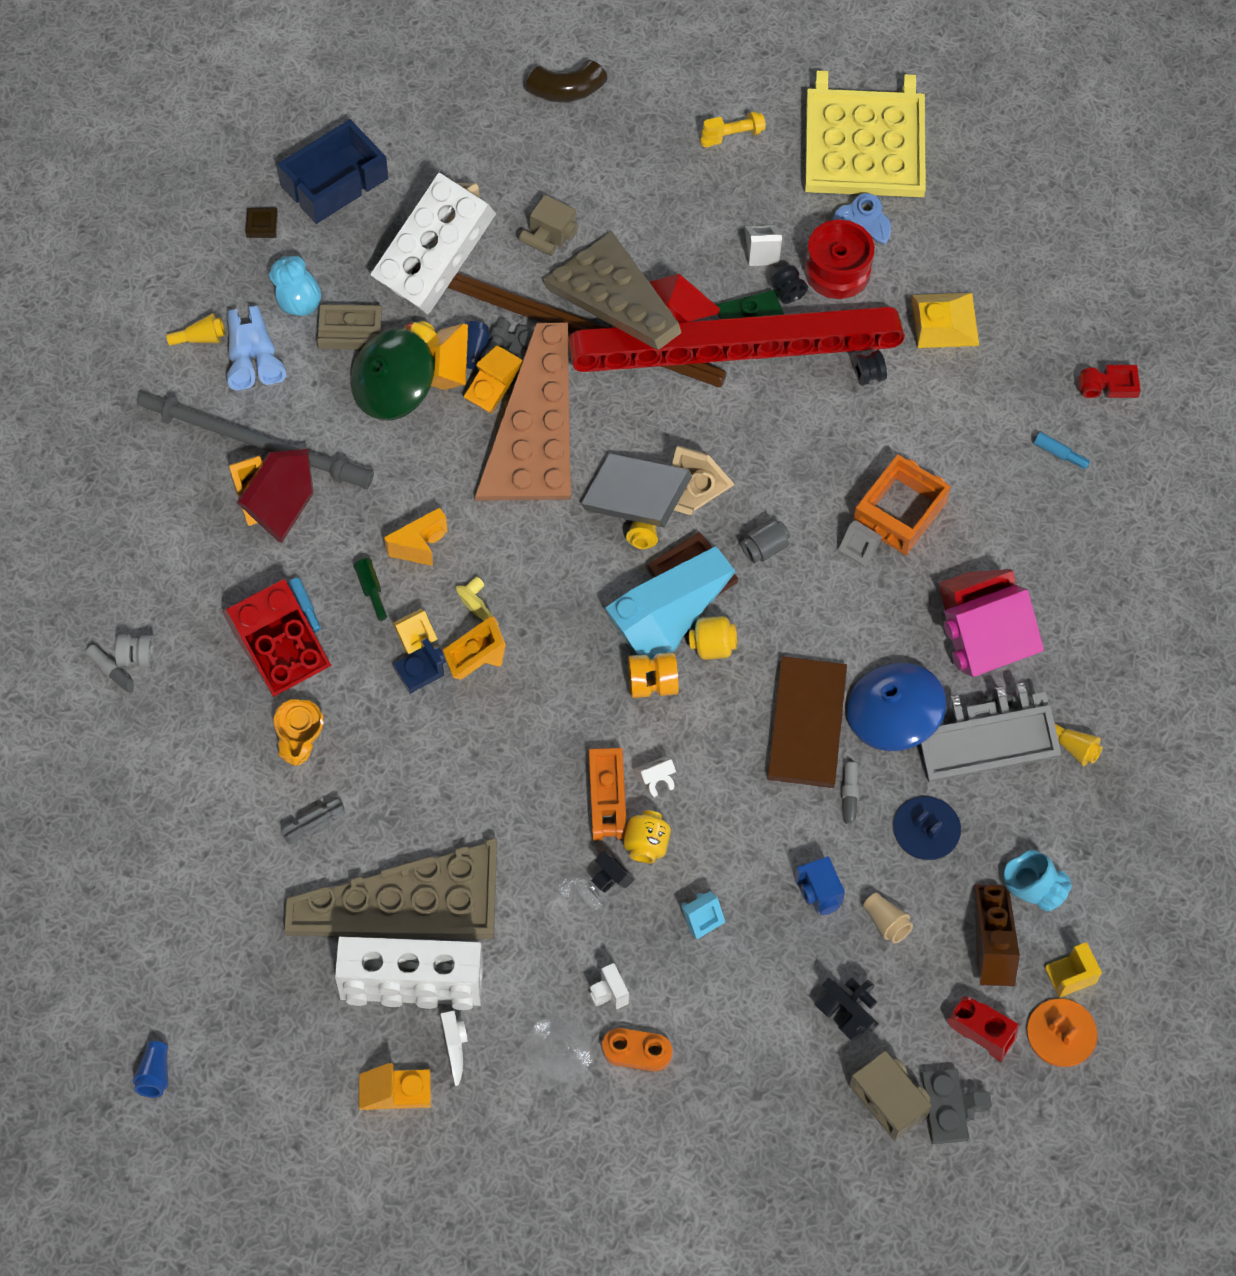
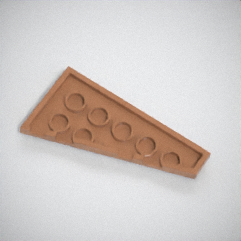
M536 323L476 492L475 501L571 499L568 323Z

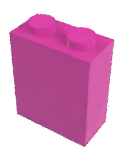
M1012 585L944 610L947 620L944 621V629L948 638L952 640L955 652L952 653L954 664L959 671L961 670V672L969 676L975 677L1044 651L1030 595L1026 588Z

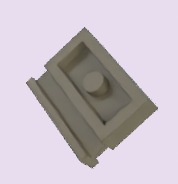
M320 304L318 349L361 350L369 340L381 333L382 306Z

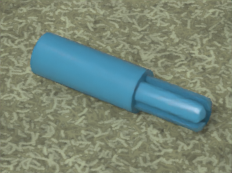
M1042 432L1036 437L1034 445L1084 470L1089 466V459L1072 451V448Z
M294 578L287 584L311 629L316 633L321 629V626L314 613V607L301 579Z

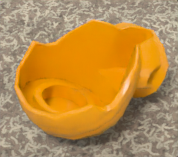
M290 699L283 702L274 713L273 724L279 738L277 754L293 766H299L308 760L313 749V742L319 737L323 729L324 716L320 708L312 701Z

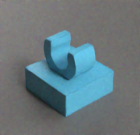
M711 891L706 894H696L697 899L689 904L686 902L681 903L689 931L696 939L725 923L718 898Z

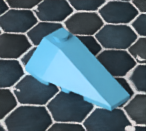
M717 546L631 589L605 607L610 621L636 655H647L650 659H653L656 654L672 653L681 644L680 640L690 627H694L706 606L714 601L734 575L735 569Z

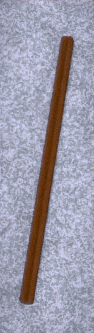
M418 265L413 269L412 275L416 274L420 270L421 265ZM458 272L447 287L542 323H568L569 333L580 330L608 328ZM706 363L661 366L718 388L722 387L726 379L725 370Z

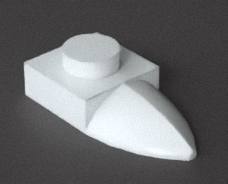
M454 1010L441 1013V1020L456 1087L460 1083L463 1071L461 1043L468 1042L464 1021L457 1022Z

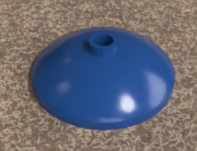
M891 663L870 671L854 686L847 702V717L854 734L866 745L883 751H901L923 743L939 728L946 712V696L940 681L929 670L911 663Z

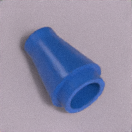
M158 1041L147 1043L146 1051L133 1078L137 1094L144 1097L157 1098L162 1096L164 1090L168 1088V1046L165 1043Z

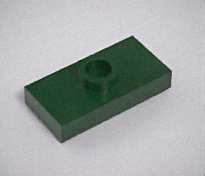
M775 290L716 304L720 308L718 313L720 320L784 315Z

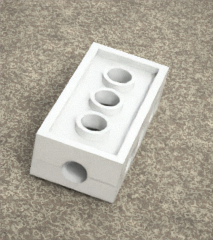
M438 173L370 275L381 285L428 315L495 217V211L489 204L443 174ZM455 214V218L451 222L446 223L448 217ZM438 240L437 245L429 249L430 244ZM421 265L420 270L416 274L412 275L413 269L416 266Z
M339 937L335 979L340 999L346 1000V1003L349 1005L363 1006L367 1004V1001H377L387 1007H400L402 1003H416L418 1007L425 1009L436 1008L438 1004H451L452 1008L457 1010H470L473 1008V1005L481 1006L483 977L481 942Z

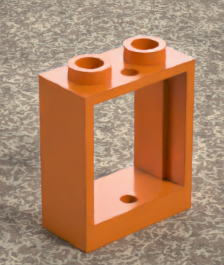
M897 454L857 505L853 521L856 520L882 536L881 541L907 556L947 503L951 486L943 478L932 475L920 468L915 461L905 459ZM896 479L933 501L913 528L876 507Z

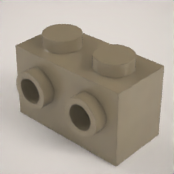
M885 1050L852 1075L849 1087L895 1142L925 1119L932 1106L929 1103L931 1101L924 1088L919 1084L914 1085L906 1076L907 1070L903 1063L897 1057L891 1058Z

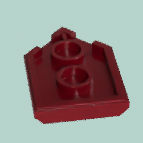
M309 449L269 452L236 502L280 543L284 541L314 494Z

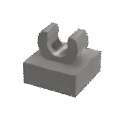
M855 520L849 525L838 550L866 566L871 561L882 536Z

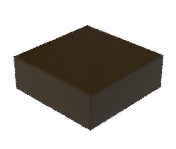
M247 208L246 238H277V208Z

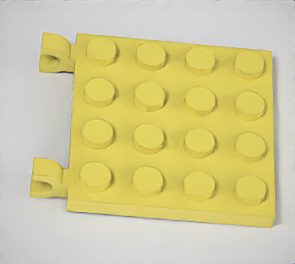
M828 71L816 72L815 89H807L805 192L857 195L869 193L879 196L902 197L925 196V94L916 93V75L904 74L902 93L831 90L828 89Z

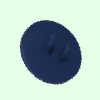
M917 797L907 801L900 807L894 819L893 831L896 841L906 853L922 860H936L947 856L955 849L961 836V823L954 809L946 802L934 797Z

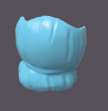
M280 257L273 264L269 273L271 282L276 286L275 298L278 306L282 311L291 315L305 316L313 313L321 300V289L316 279L306 270V264L301 257Z
M1030 849L1010 860L1006 864L1003 873L1006 889L1012 895L1026 902L1037 904L1044 911H1052L1059 907L1067 899L1068 893L1072 888L1070 877L1063 871H1056L1052 860L1047 855Z

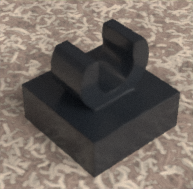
M603 851L594 860L603 870L597 873L591 881L604 893L614 886L615 883L623 888H627L635 880L606 851Z

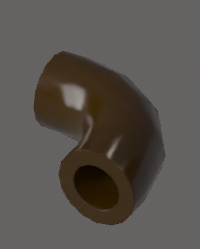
M587 60L578 69L567 73H556L542 66H537L528 77L526 91L550 102L569 103L587 98L600 89L607 82V74L600 64L592 60Z

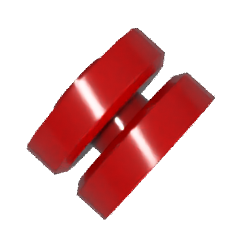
M836 219L824 222L815 228L809 237L804 274L808 284L817 293L833 299L854 297L863 291L870 281L875 244L871 234L863 226L849 220Z

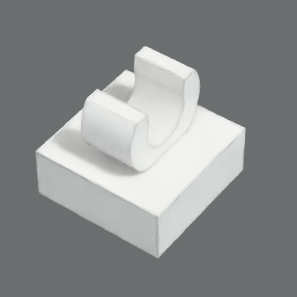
M662 757L633 769L638 782L646 784L647 792L653 797L658 796L655 785L659 780L664 781L668 790L674 789V782L668 776L676 772L672 759Z
M613 963L601 968V982L590 986V996L595 1006L602 1005L610 999L616 1010L628 1005L629 992L615 964Z

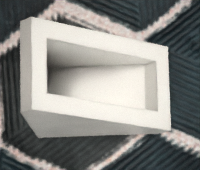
M775 225L745 226L749 266L779 265L782 234Z

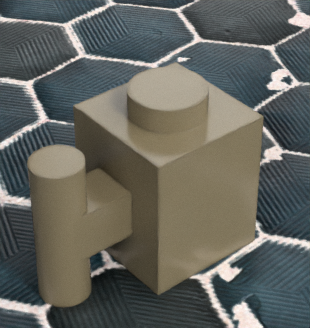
M544 195L530 215V232L523 230L519 241L552 256L555 253L556 245L562 247L567 239L572 240L576 235L579 226L576 223V209Z

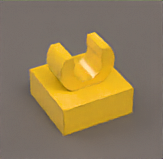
M421 608L392 623L407 654L420 649L421 640L428 638L430 643L437 640L429 619Z

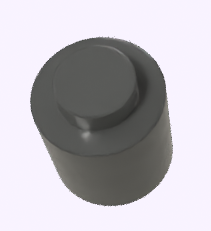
M770 519L746 534L745 539L740 544L743 552L752 563H756L759 560L764 562L789 545L788 538H790V533L783 522H776L774 519Z

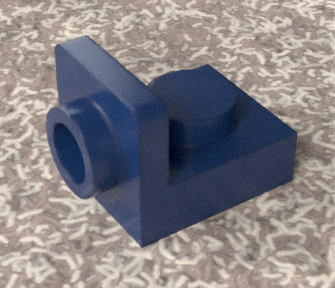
M428 638L421 640L422 649L393 664L395 672L409 694L444 676L443 664L446 662L445 656L438 645L432 646Z

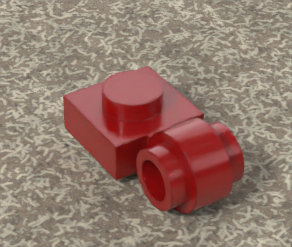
M1106 365L1104 374L1099 373L1097 368H1086L1080 372L1078 377L1079 391L1083 393L1085 398L1099 397L1103 389L1107 391V398H1138L1141 392L1137 365Z

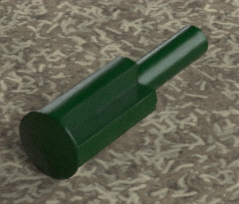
M369 558L361 559L353 567L364 595L370 597L378 620L383 621L387 618L379 596L381 586L372 560Z

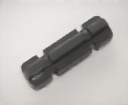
M334 797L325 802L326 806L322 807L319 805L296 818L297 822L293 823L291 821L283 825L281 833L288 844H293L301 839L300 836L302 834L307 836L329 824V819L333 818V820H336L343 816L345 809L341 801Z

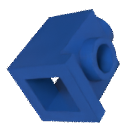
M827 856L797 867L795 881L797 885L804 883L801 885V890L808 905L813 903L816 912H820L821 915H828L838 910L843 902L845 891L830 857Z

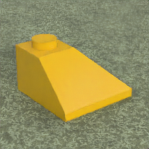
M972 293L918 294L911 296L917 348L979 346Z

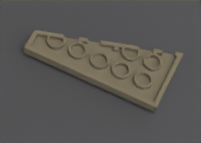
M612 231L586 250L579 252L576 257L565 265L558 267L552 274L543 279L546 288L550 292L657 350L682 333L678 321Z
M497 838L487 840L485 844L472 848L466 846L456 849L455 853L434 858L431 856L383 870L381 874L365 879L363 877L350 880V883L334 888L324 887L287 898L285 935L494 939Z

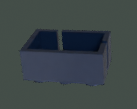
M351 119L277 164L281 187L296 203H300V208L315 224L362 196V189L368 192L388 179L386 156Z

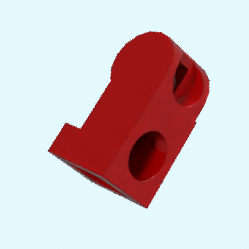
M962 996L947 1019V1023L952 1029L987 1049L989 1054L1000 1062L1018 1035V1023L986 1004H981L967 996Z

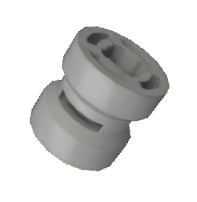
M119 634L115 649L117 666L129 667L131 664H138L141 668H152L155 652L153 635H141L139 638H132L130 634Z

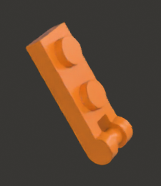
M589 749L593 841H603V837H616L617 840H624L627 823L623 749ZM615 815L616 823H603L602 816Z

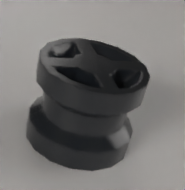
M793 265L781 268L770 280L773 289L780 292L779 298L784 304L801 299L808 291L807 283L799 278V271Z
M872 351L869 356L861 354L854 356V372L861 386L868 385L871 380L876 379L880 382L887 379L886 363L881 351Z

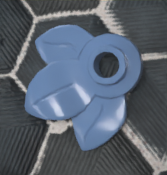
M865 193L859 195L852 204L841 206L833 216V220H849L863 226L871 234V237L881 244H886L890 238V220L882 213L880 199L873 194ZM870 204L872 205L873 209L870 211L863 210L862 205Z

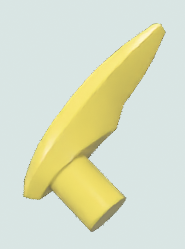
M475 577L466 586H456V590L465 606L484 621L493 615L485 607L483 600L476 595L484 587V583L480 578Z

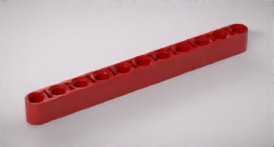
M893 307L681 322L679 326L682 333L659 350L616 327L576 331L569 336L568 343L573 368L579 372L890 349L903 343L905 334L898 311Z

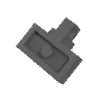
M958 1069L923 1072L921 1075L923 1088L929 1095L931 1100L929 1103L932 1106L928 1114L932 1145L968 1141L967 1121L974 1120V1112L990 1111L992 1106L990 1092L970 1093V1087H961Z

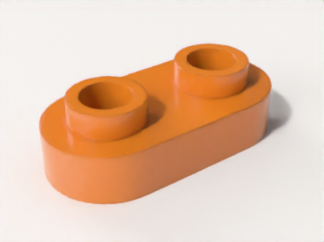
M616 1028L609 1031L602 1042V1053L605 1059L617 1066L656 1072L665 1069L672 1059V1045L666 1037L660 1034ZM616 1041H623L627 1046L622 1050H618L613 1044ZM656 1046L662 1052L659 1055H651L648 1050L650 1047Z

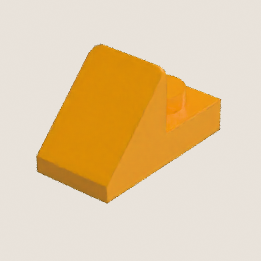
M495 346L477 363L476 367L480 371L464 395V398L492 414L520 370L523 360L500 346Z
M439 507L385 536L384 542L387 555L392 558L433 566L432 551L427 542L435 543L448 532L445 514Z
M490 616L443 649V653L453 678L461 680L485 663L500 667L503 662L506 644L496 618Z
M387 1063L359 1074V1110L431 1108L430 1069L394 1071L393 1063Z

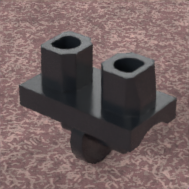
M852 977L845 984L853 992L852 996H850L834 980L832 981L828 978L822 984L825 990L814 1005L828 1018L843 1005L851 1014L838 1028L852 1041L864 1034L866 1030L872 1032L877 1028L879 1024L859 1005V1003L863 1002L869 1009H872L877 1004V1001L869 994L875 985L870 980L860 985Z

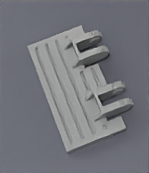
M1023 681L1015 683V694L1018 698L1020 711L1010 712L1006 690L1002 685L996 686L995 695L1000 714L997 715L995 702L966 707L968 721H964L959 695H950V708L953 712L955 723L944 725L942 721L936 732L920 744L928 782L1061 757L1062 754L1047 693L1032 694L1034 708L1030 709Z

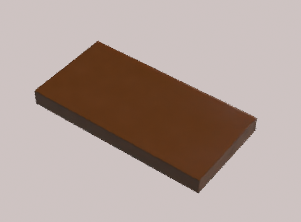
M782 656L767 780L827 788L835 787L847 664Z

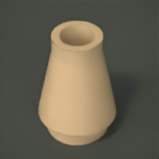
M879 893L872 894L864 902L863 907L868 911L885 940L898 943L911 932L913 923L910 921V915L884 899Z

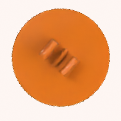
M1052 999L1040 1004L1031 1014L1027 1024V1037L1031 1048L1038 1057L1054 1066L1071 1067L1084 1062L1092 1054L1097 1043L1098 1033L1093 1017L1083 1006L1071 1000Z

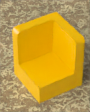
M1087 942L1074 946L1069 957L1050 963L1045 967V971L1059 998L1096 984L1102 974Z

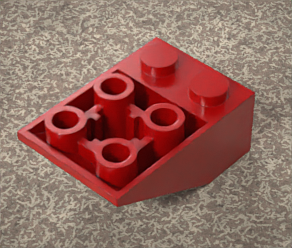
M285 578L222 611L234 636L273 697L331 666Z

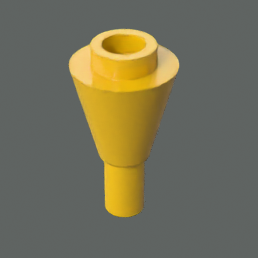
M214 313L186 327L185 330L166 334L169 346L185 342L221 343V337L225 336L226 333L222 319H216Z
M633 521L627 532L626 539L637 549L651 548L658 542L656 526Z
M1055 724L1059 743L1082 766H1086L1088 762L1093 764L1097 761L1103 749L1100 745V737L1071 729H1064Z

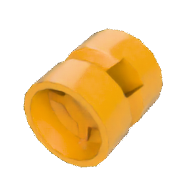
M675 652L659 653L653 659H650L647 655L628 656L631 698L650 697L652 692L655 691L659 696L678 695V670ZM653 671L654 680H647L646 672Z

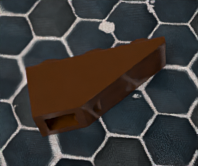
M974 885L977 968L980 985L1015 986L1020 953L1010 892L1003 885Z

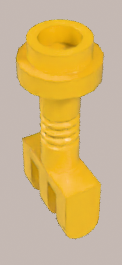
M753 111L747 114V119L725 124L722 117L707 119L703 124L700 145L710 147L721 144L723 136L749 130L753 136L759 135L766 128L765 118L762 113Z

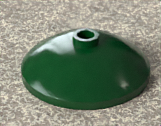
M390 329L379 333L369 340L359 352L351 373V391L358 407L367 415L383 421L396 420L414 411L426 397L433 381L434 360L428 344L420 336L406 329Z

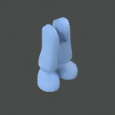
M249 306L250 323L241 325L237 308L227 312L229 331L228 354L233 363L227 373V382L229 387L236 391L251 388L255 383L252 358L256 359L258 377L263 384L279 383L286 378L284 364L274 357L275 347L267 332L258 306Z

